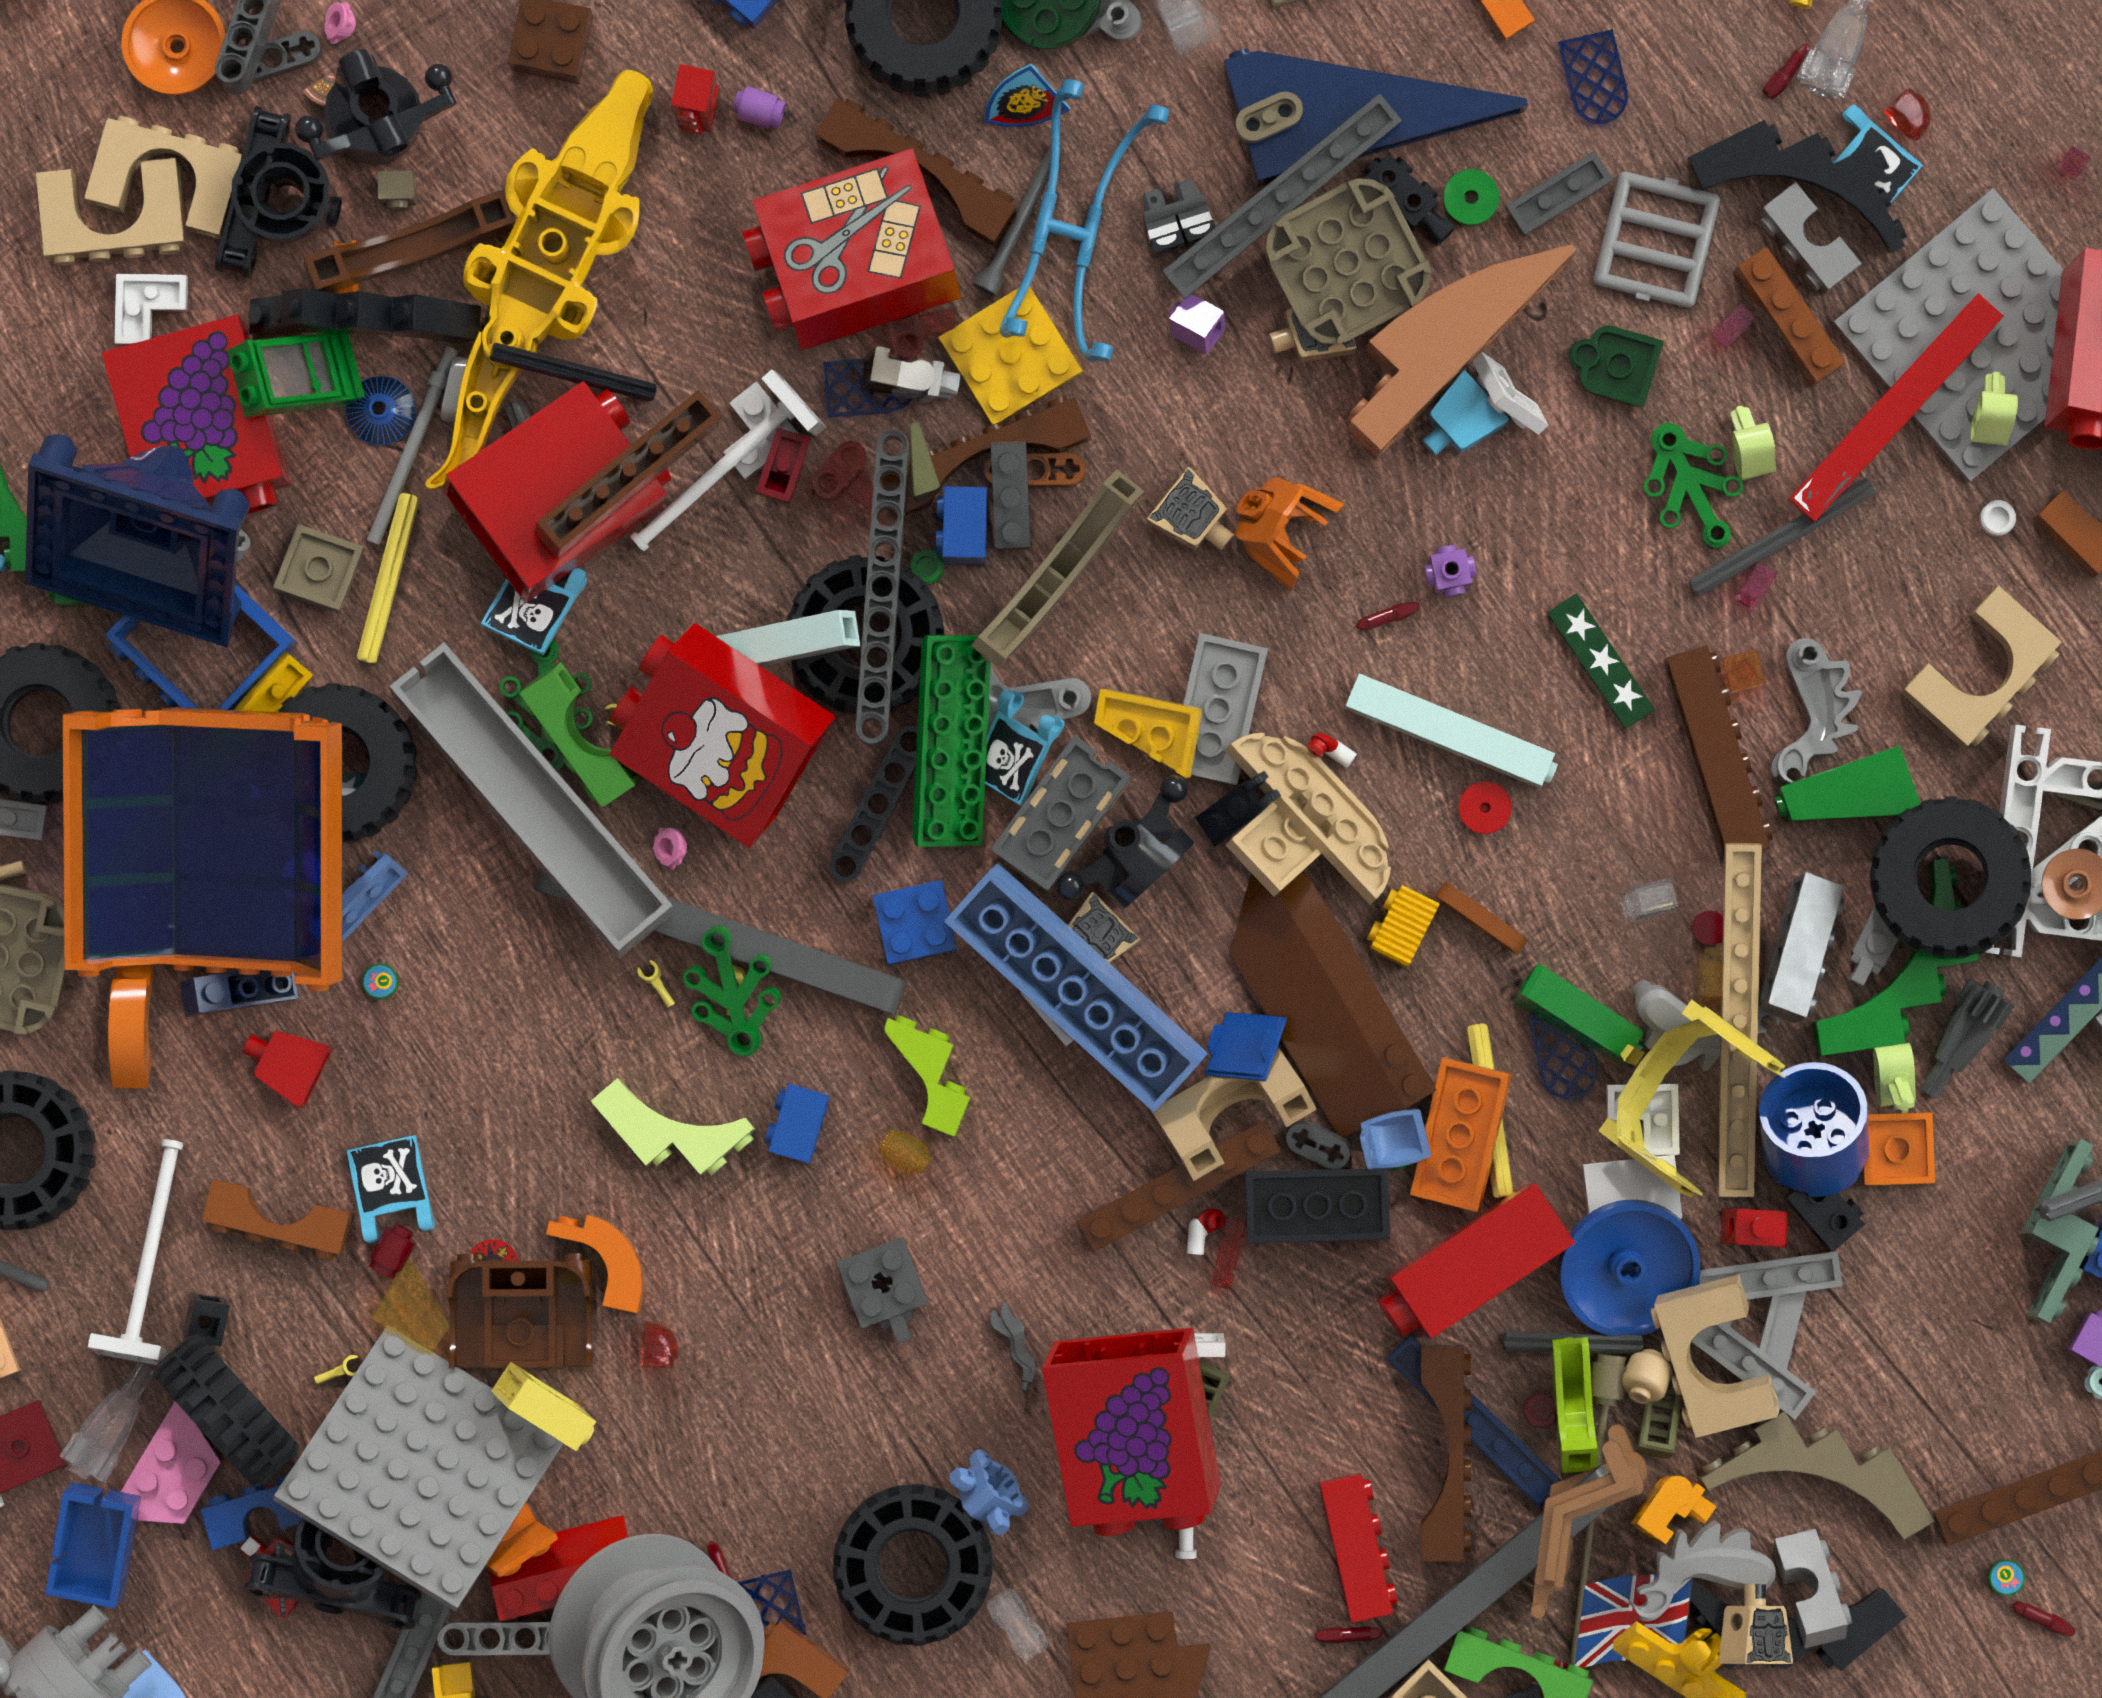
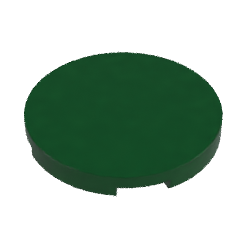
M1001 0L1002 21L1017 39L1027 45L1046 50L1059 49L1073 44L1089 31L1099 13L1101 0Z

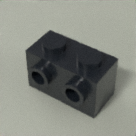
M1792 1189L1783 1197L1828 1252L1835 1251L1865 1225L1860 1219L1864 1213L1851 1198L1845 1201L1839 1193L1823 1197H1809L1808 1193Z

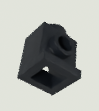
M190 1292V1301L183 1331L184 1338L199 1334L210 1347L211 1345L222 1346L230 1307L229 1303L224 1297ZM202 1315L209 1316V1323L204 1326L198 1325L199 1317Z

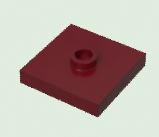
M36 1400L0 1416V1493H4L68 1465L41 1400Z

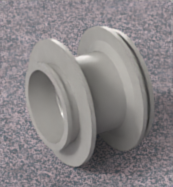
M643 1534L628 1537L610 1544L590 1557L573 1574L560 1594L553 1611L549 1630V1649L553 1668L561 1684L573 1698H751L759 1681L764 1659V1627L758 1608L751 1596L734 1579L720 1572L713 1561L698 1547L681 1538L664 1534Z

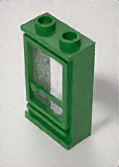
M320 333L262 340L250 339L227 350L245 418L345 407L365 397L348 333Z

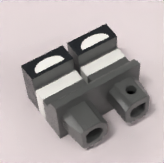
M1192 179L1174 184L1178 201L1168 205L1165 204L1161 189L1143 194L1145 210L1143 212V221L1154 258L1184 249V240L1187 248L1194 246L1216 228L1209 213L1204 194L1198 193ZM1176 219H1178L1181 231L1179 230Z

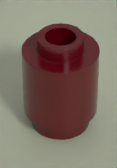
M395 1223L393 1228L386 1226L370 1255L372 1260L369 1267L386 1277L394 1279L397 1272H402L417 1244L412 1239L414 1233Z

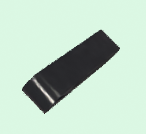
M905 726L896 734L831 858L830 872L839 883L851 884L861 876L916 770V751L908 752L901 746L902 738L905 735H917L918 727ZM891 765H900L905 771L904 778L898 783H891L885 778V771ZM875 796H883L888 800V808L882 814H874L869 810V801ZM859 827H867L872 832V839L866 845L860 846L853 842V832ZM843 858H850L856 863L855 872L848 877L840 876L836 872V865Z

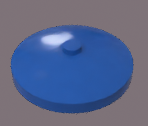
M1645 1200L1616 1201L1590 1212L1570 1232L1575 1244L1560 1253L1558 1262L1560 1288L1572 1312L1588 1327L1610 1336H1642L1659 1330L1655 1328L1651 1315V1308L1655 1307L1654 1304L1657 1296L1696 1286L1700 1276L1699 1251L1692 1234L1684 1222L1669 1209Z

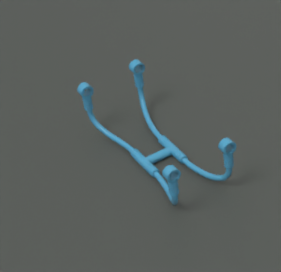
M1064 79L1063 86L1056 92L1052 107L1049 182L1047 191L1043 194L1030 249L1032 255L1025 276L1000 325L999 332L1005 338L1025 336L1028 322L1014 317L1031 284L1040 255L1044 253L1048 232L1081 241L1076 260L1078 268L1073 300L1074 330L1079 351L1089 362H1096L1098 360L1109 362L1111 361L1114 347L1101 342H1093L1092 348L1088 349L1082 322L1084 277L1086 269L1089 268L1103 210L1101 204L1112 174L1131 142L1144 127L1154 124L1165 125L1170 110L1159 105H1149L1148 112L1143 114L1141 119L1130 129L1111 157L1098 185L1093 204L1089 206L1084 228L1052 219L1057 198L1055 191L1059 171L1061 106L1063 101L1070 98L1081 99L1084 84L1079 81Z

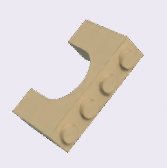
M118 116V120L107 118L84 197L86 201L91 205L124 213L134 176L141 167L140 162L159 155L178 156L192 165L196 176V189L185 226L190 232L221 240L231 203L232 179L243 156L239 154L240 149L225 143H219L218 148L206 145V139L192 134H186L185 138L172 135V130L158 125H152L151 129L138 126L139 121L125 116Z
M176 158L140 162L144 194L142 212L130 228L110 235L94 232L85 226L80 214L77 176L71 169L36 173L44 256L49 261H54V265L65 266L75 264V259L89 257L90 262H103L110 260V255L124 254V258H139L145 256V251L158 250L159 254L168 255L179 253V248L188 247L180 163Z
M2000 586L1993 589L1970 616L1993 635L2006 652L2008 669L2002 685L1989 695H1968L1955 688L1928 663L1900 692L1962 749L1969 746L1970 743L1976 747L1990 732L1985 728L1993 718L2000 721L2012 708L2013 705L2008 701L2018 691L2023 695L2034 684L2036 679L2032 675L2040 666L2047 669L2059 656L2055 649L2062 642Z
M1279 1047L1277 1048L1266 1081L1209 1076L1165 1101L1155 1113L1152 1111L1163 1134L1193 1181L1224 1164L1213 1140L1209 1136V1131L1214 1119L1228 1106L1242 1100H1263L1273 1107L1286 1127L1317 1110L1306 1087Z
M1740 1275L1658 1295L1654 1304L1655 1307L1651 1308L1652 1320L1656 1329H1662L1665 1341L1661 1342L1662 1352L1667 1362L1672 1361L1675 1374L1672 1375L1673 1387L1676 1395L1682 1394L1686 1406L1682 1408L1683 1419L1686 1427L1693 1429L1695 1438L1778 1417L1780 1405L1770 1374L1732 1384L1717 1383L1703 1376L1697 1370L1691 1358L1690 1343L1700 1331L1713 1325L1747 1317L1749 1304Z

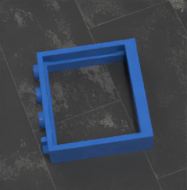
M236 583L234 592L241 600V609L279 645L220 705L218 709L233 710L285 651L289 654L298 644L289 633ZM123 615L105 634L112 642L108 648L122 661L126 657L132 660L137 665L133 672L147 685L154 681L162 689L158 695L170 707L179 705L181 708H198L125 639L141 620ZM204 729V730L207 731L208 733L212 734L216 729Z

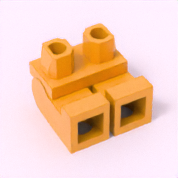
M1665 1476L1655 1484L1629 1523L1657 1543L1667 1544L1674 1534L1673 1531L1666 1527L1673 1516L1684 1519L1689 1516L1697 1523L1705 1524L1717 1506L1701 1496L1705 1489L1699 1484L1690 1483L1682 1476Z

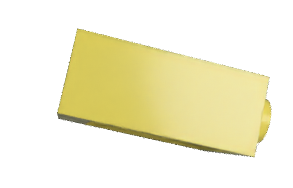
M512 1362L509 1363L491 1390L508 1409L575 1451L578 1450L580 1445L586 1444L594 1432L593 1426L596 1421L579 1404Z

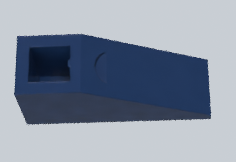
M260 970V974L241 975L238 972L194 977L180 982L185 1017L214 1014L299 999L297 986L294 984L295 973L292 972V976L274 977L271 976L270 970Z

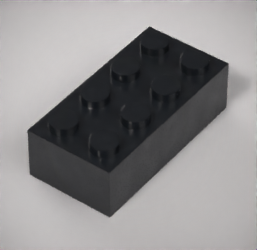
M1374 1168L1372 1170L1333 1169L1244 1172L1246 1243L1390 1239L1388 1168Z

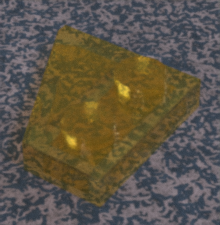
M408 1260L371 1318L431 1356L449 1330L450 1324L415 1264Z

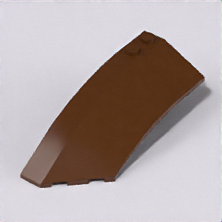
M1305 870L1275 897L1251 873L1229 954L1266 1015L1287 1018L1281 1040L1336 1134L1344 1138L1361 1130L1362 1122L1386 1113L1404 1110L1435 1092L1436 1088L1396 1019Z

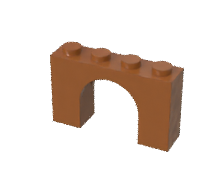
M2062 490L2033 519L2094 578L2102 572V523L2090 517Z
M783 1618L778 1625L770 1622L764 1630V1659L760 1677L775 1673L786 1674L797 1679L819 1697L830 1698L850 1671V1668Z

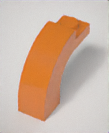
M153 964L117 966L115 979H112L109 1002L108 1047L113 1088H148L152 1066L149 1044V1006L154 978Z
M560 1215L558 1222L549 1221L546 1235L585 1243L594 1248L603 1258L607 1267L608 1282L602 1306L640 1313L644 1293V1273L638 1253L630 1240L611 1223L592 1215H586L584 1228L578 1227L580 1220Z

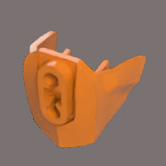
M1274 477L1267 480L1258 491L1249 490L1239 501L1236 512L1242 517L1237 523L1235 536L1243 542L1247 554L1287 590L1292 591L1300 572L1290 561L1300 562L1305 560L1307 556L1290 544L1285 530L1286 524L1292 517L1298 516L1303 517L1310 523L1317 521L1323 526H1326L1328 523L1322 514L1301 501V496L1336 513L1343 509L1344 503L1306 485L1291 483Z

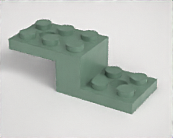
M2081 1138L2068 1141L2021 1231L2022 1235L2058 1253L2026 1314L2027 1317L2038 1323H2050L2052 1318L2058 1320L2067 1301L2063 1300V1297L2068 1287L2074 1288L2083 1273V1269L2079 1268L2085 1255L2090 1257L2099 1242V1238L2095 1236L2099 1228L2073 1214L2052 1221L2042 1219L2039 1214V1204L2042 1201L2077 1189L2078 1187L2074 1185L2078 1174L2080 1172L2085 1174L2094 1158L2090 1151L2094 1145Z

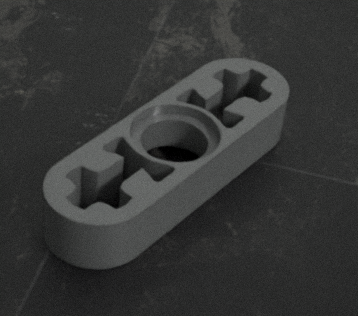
M301 31L267 42L258 65L262 72L255 73L252 84L316 63L322 55V45L317 36L309 31ZM307 40L310 45L315 44V47L310 49L311 55L305 57L302 52L291 54L295 61L289 63L288 53L283 46L289 44L290 50L294 51L301 48V41ZM269 50H277L282 54V62L276 68H268L263 64V56ZM230 72L226 76L228 79L237 77L235 73L230 74Z

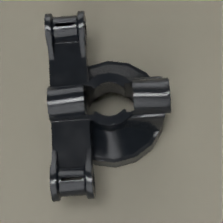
M260 106L254 108L242 160L232 179L231 203L216 255L215 271L222 272L223 269L243 273L244 278L250 279L256 265L259 237L270 242L291 243L309 236L318 227L328 229L329 227L335 228L341 212L342 197L337 196V192L331 185L325 168L315 159L310 151L292 143H285L291 126V114L289 113L278 115L263 111V108ZM271 184H274L276 188L283 186L297 188L301 194H304L300 206L289 212L276 211L268 203Z
M303 1518L294 1536V1557L292 1561L266 1554H252L250 1556L252 1568L249 1581L243 1586V1592L250 1596L263 1599L287 1598L313 1604L315 1609L330 1614H342L346 1611L369 1616L397 1629L409 1630L415 1627L413 1615L416 1601L421 1599L422 1593L420 1590L406 1585L385 1582L384 1577L387 1570L354 1549L353 1552L356 1560L352 1565L339 1566L330 1562L325 1554L326 1550L332 1546L333 1540L341 1541ZM265 1572L264 1579L261 1581V1573ZM402 1602L404 1603L403 1612L400 1611Z

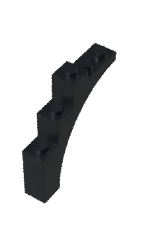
M1763 120L1687 158L1702 190L1729 180L1753 176L1785 177L1807 182L1835 194L1857 210L1875 229L1889 253L1905 246L1902 240L1907 238L1906 232L1899 219L1893 221L1887 210L1888 207L1892 206L1890 199L1883 187L1877 189L1875 185L1876 182L1887 177L1884 170L1888 169L1889 165L1880 149L1874 151L1872 145L1833 164L1831 157L1836 154L1827 136L1821 139L1819 133H1816L1780 151L1777 145L1781 144L1782 140L1774 124L1767 126L1766 121Z
M301 288L282 291V295L250 299L248 313L249 334L263 336L288 333H357L412 337L458 344L476 340L480 331L481 306L418 294L390 297L362 291L334 294Z
M1693 1578L1690 1602L1697 1610L1692 1615L1703 1628L1711 1627L1714 1630L1703 1640L1705 1642L1716 1633L1721 1637L1724 1609L1731 1605L1724 1603L1705 1590ZM1878 1587L1856 1603L1848 1606L1852 1623L1847 1626L1845 1639L1817 1645L1819 1649L1815 1654L1828 1669L1834 1665L1836 1669L1842 1671L1907 1617L1883 1588ZM1787 1618L1794 1664L1813 1647L1804 1649L1795 1619ZM1723 1664V1665H1724L1727 1669L1730 1670V1669H1731L1733 1666H1735L1736 1664ZM1769 1664V1665H1770L1772 1668H1774L1776 1665H1779L1780 1668H1782L1783 1670H1786V1669H1788L1792 1664Z

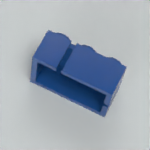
M72 1482L63 1491L52 1557L55 1559L50 1564L45 1595L116 1608L124 1598L141 1496L110 1490L104 1496L102 1495L103 1488Z

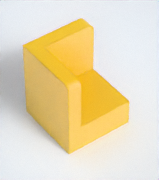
M471 1661L436 1665L432 1668L435 1698L475 1697Z

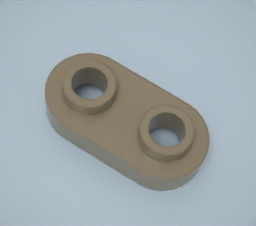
M1280 92L1252 104L1239 112L1235 123L1236 132L1245 142L1258 143L1297 125L1302 117V102L1298 96L1291 92ZM1282 106L1289 107L1291 115L1288 117L1280 116L1278 113L1279 108ZM1251 120L1257 121L1260 127L1257 131H1250L1246 127L1247 122Z

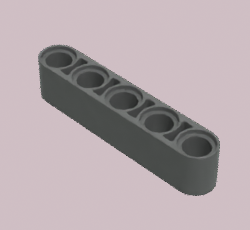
M238 0L215 65L216 75L226 92L239 95L245 93L250 88L281 0ZM263 6V10L259 14L249 15V11L253 7ZM243 38H252L249 45L244 47L237 46ZM231 70H241V73L236 78H226Z

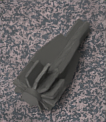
M1970 978L1967 980L1954 1001L1957 1005L1947 1020L1935 1050L1934 1056L1938 1060L1920 1090L1937 1099L1953 1072L1956 1070L1961 1073L1988 1043L1996 1028L1998 1030L2001 1029L2014 1008L2012 1003L2002 997L2005 992L2004 990L1987 980L1984 985Z

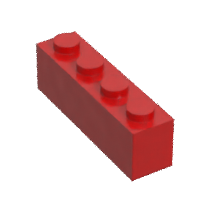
M1356 1473L1320 1481V1491L1350 1622L1354 1623L1393 1614L1392 1605L1398 1604L1394 1584H1387L1384 1570L1390 1569L1386 1549L1379 1550L1376 1536L1381 1535L1382 1531L1378 1514L1371 1515L1368 1501L1374 1500L1370 1479L1363 1480L1362 1474Z

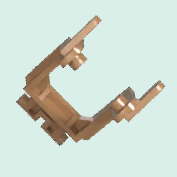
M1614 1424L1609 1428V1440L1604 1443L1602 1448L1607 1461L1603 1466L1608 1470L1609 1474L1573 1487L1595 1469L1593 1468L1551 1484L1550 1497L1546 1498L1531 1609L1532 1616L1537 1619L1545 1615L1550 1601V1594L1564 1587L1569 1572L1573 1537L1570 1539L1572 1520L1638 1495L1643 1491V1480L1648 1475L1647 1464L1638 1452H1634L1627 1432L1620 1424Z

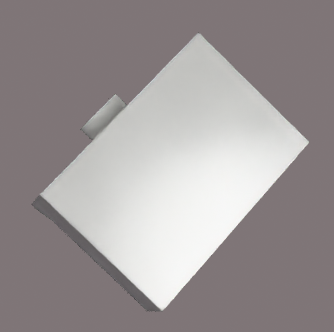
M1675 1155L1657 1157L1664 1159L1676 1168ZM1636 1159L1583 1164L1581 1167L1587 1215L1593 1210L1612 1202L1645 1200L1669 1209L1682 1219L1679 1192Z

